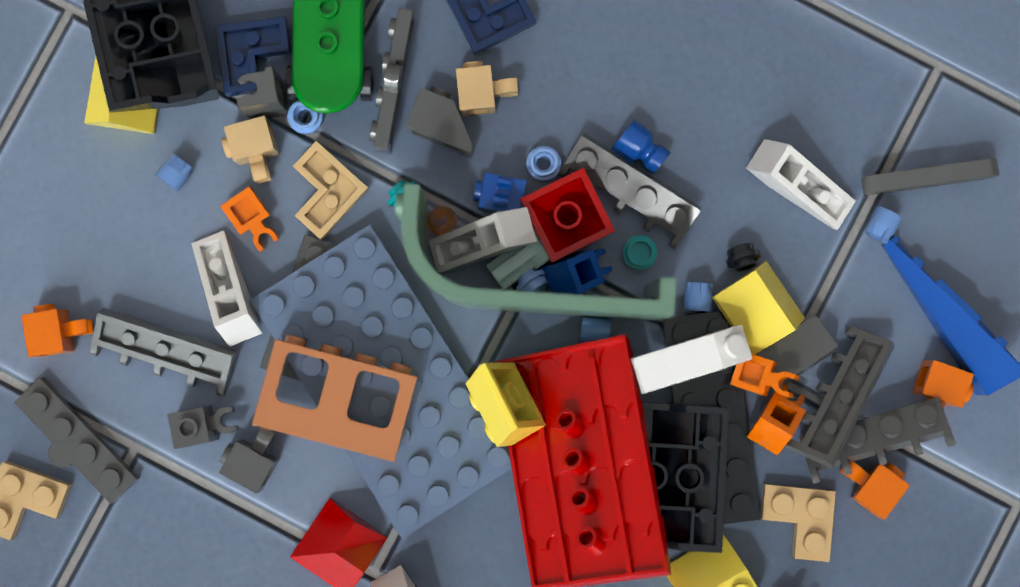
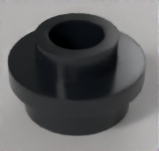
M753 243L740 244L726 252L728 256L726 264L728 268H735L737 272L746 271L757 265L756 261L761 257L759 250L755 249Z

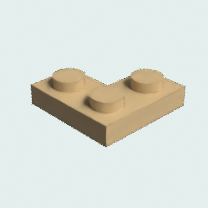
M317 141L292 166L318 189L296 213L295 217L321 240L330 233L369 190L365 184Z
M9 461L1 462L0 537L10 541L16 538L26 508L55 519L60 518L72 484Z
M763 483L760 517L762 520L794 523L792 557L794 559L830 562L836 491Z

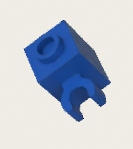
M485 172L484 180L476 181L473 201L479 202V211L492 214L522 208L520 198L524 197L527 180Z
M604 248L586 250L571 254L542 267L546 273L545 275L552 293L579 295L604 283L603 275L609 274L613 270L612 266L602 268L598 264L599 256L605 254L606 250Z

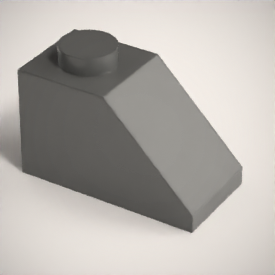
M431 87L430 91L421 88L405 125L407 132L472 158L474 153L472 142L454 100L449 99L450 94L437 87Z

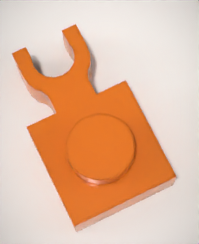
M251 186L220 206L240 235L247 230L251 231L253 243L259 252L265 249L260 241L261 234H269L274 242L280 238L273 228L266 226L262 221L271 214Z
M751 354L753 359L736 364L730 385L763 396H767L769 388L773 387L776 393L793 398L794 393L785 391L782 383L786 378L798 381L799 376L785 371L775 373L778 362Z

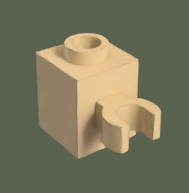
M472 61L462 64L463 68L456 69L461 117L495 113L494 98L518 96L517 78L492 81L491 65L483 66L481 61Z
M264 115L224 126L226 137L222 138L221 141L226 157H232V160L238 165L250 163L251 173L254 182L257 181V184L272 181L265 158L280 154L271 121Z

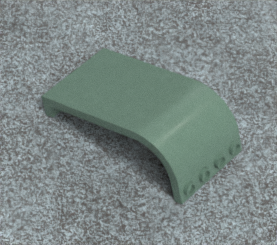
M404 184V193H397L395 212L402 223L403 245L412 267L433 291L453 304L478 310L652 321L674 317L676 278L660 277L645 285L644 299L477 289L454 284L439 275L430 263L426 249L428 202H426L427 199L424 197L420 185Z

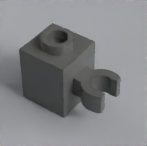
M212 405L167 414L174 449L219 440L217 430L224 434L237 431L239 429L238 425L226 426L223 423V416L226 413L234 412L235 407H222L215 414L213 413Z
M261 427L253 444L244 439L236 441L235 445L230 443L220 457L219 462L223 463V466L219 473L255 494L262 491L279 462L278 458L267 453L278 431Z

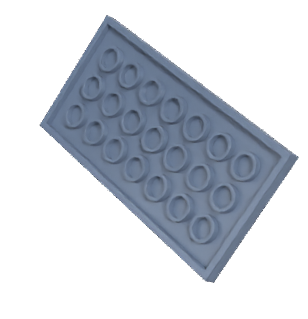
M370 224L250 299L251 304L274 340H285L286 334L307 339V347L320 350L321 343L342 349L341 356L355 359L356 353L377 358L376 365L390 368L391 362L412 367L411 374L418 376L395 462L345 449L401 539L412 534L512 469L508 446L497 447L488 438L485 432L486 424L480 412L472 406L469 399L470 392L466 386V382L469 380ZM289 353L286 357L318 407L328 372V363L325 360L304 354ZM359 372L347 412L348 417L351 420L380 428L387 427L396 402L399 382L394 378L372 372Z

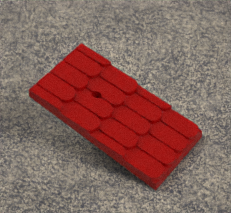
M626 335L494 361V363H515L546 426L524 439L508 446L532 587H582L672 575L664 519L660 511L655 471L651 463L643 403L639 395L637 377L631 361L634 355L630 347V340Z

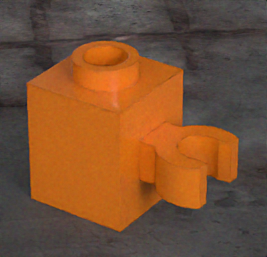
M55 304L34 306V313L21 315L28 357H45L73 352L75 350L72 337L93 334L94 332L92 319L70 321L68 310L55 309Z
M923 360L912 393L928 398L927 400L939 397L943 409L945 405L963 408L964 403L970 400L974 391V384L971 383L974 374L936 360Z
M783 385L782 387L787 391L789 386ZM774 392L759 413L747 438L778 456L793 437L806 412L801 407L805 401V396L800 394L796 401H790L786 396Z
M849 462L852 474L845 475L843 467L839 472L859 485L851 498L879 519L885 520L910 487V484L903 480L906 474L889 462L886 466L875 464L869 473L856 463Z

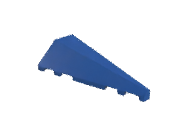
M896 235L892 236L887 244L882 245L959 369L974 374L971 383L974 384L976 395L989 396L1020 378V362L1005 348L1008 344L1001 336L996 337L983 323L982 317L942 279L934 282L922 268L925 263L918 256L913 258L899 242L900 239Z

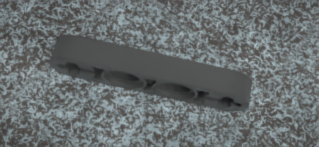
M997 158L875 174L862 177L861 181L864 196L990 179L999 176Z

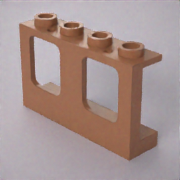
M286 334L285 340L275 339L252 425L395 462L418 377L411 374L412 367L391 362L390 368L376 365L377 358L356 353L355 359L341 356V348L322 343L320 350L307 347V339ZM291 352L319 358L328 363L329 367L318 407L315 409L285 403L278 400L276 396L286 357ZM361 371L391 377L399 382V390L391 420L385 428L351 420L347 415L356 378Z

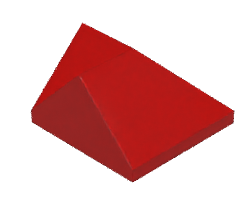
M584 168L520 198L523 208L527 207L532 226L551 263L581 251L615 232Z
M329 498L290 558L333 587H355L388 536L332 498Z

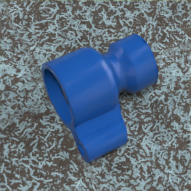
M635 119L610 149L631 163L637 159L642 160L644 167L653 174L671 153L662 145H655L652 133Z

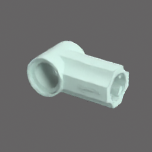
M535 230L537 242L501 254L486 265L503 290L517 282L518 278L530 269L536 270L549 261Z

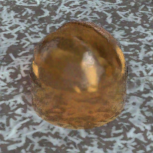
M448 206L436 207L429 213L427 218V225L430 231L437 235H443L452 231L457 224V216ZM448 219V224L437 226L434 224V221Z

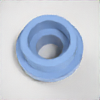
M296 101L289 108L287 118L293 130L300 134H311L321 126L323 113L314 112L306 108L300 101ZM303 112H310L312 114V118L308 123L300 122V115Z
M539 146L529 153L526 167L534 179L548 181L559 173L561 159L553 148ZM541 158H546L550 162V167L546 170H541L537 166V161Z
M542 269L526 271L518 278L517 282L519 285L515 291L543 293L549 286V282L546 280V273Z

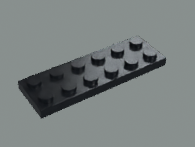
M721 311L662 319L665 348L718 330L730 328L731 326ZM736 365L670 385L673 404L730 408L724 524L761 520L750 439L747 438L749 429L744 391L742 388L730 385Z

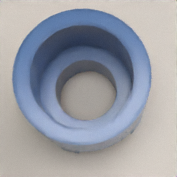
M172 153L155 175L176 191H179L194 168Z
M876 206L869 219L865 234L887 244L898 228L902 218L889 209Z
M685 282L683 310L712 312L713 284Z
M583 317L580 341L591 342L609 338L611 318Z

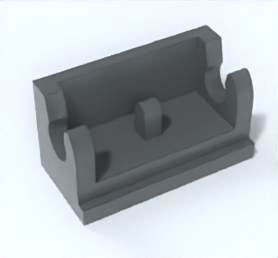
M272 66L265 67V71L245 74L238 79L240 84L246 85L253 82L257 85V91L237 98L238 108L249 119L264 115L267 118L288 115L284 80Z
M814 315L800 324L794 332L758 352L756 356L778 362L775 373L785 371L800 376L833 354L839 346L818 317ZM786 378L783 381L782 386L788 384L794 379Z

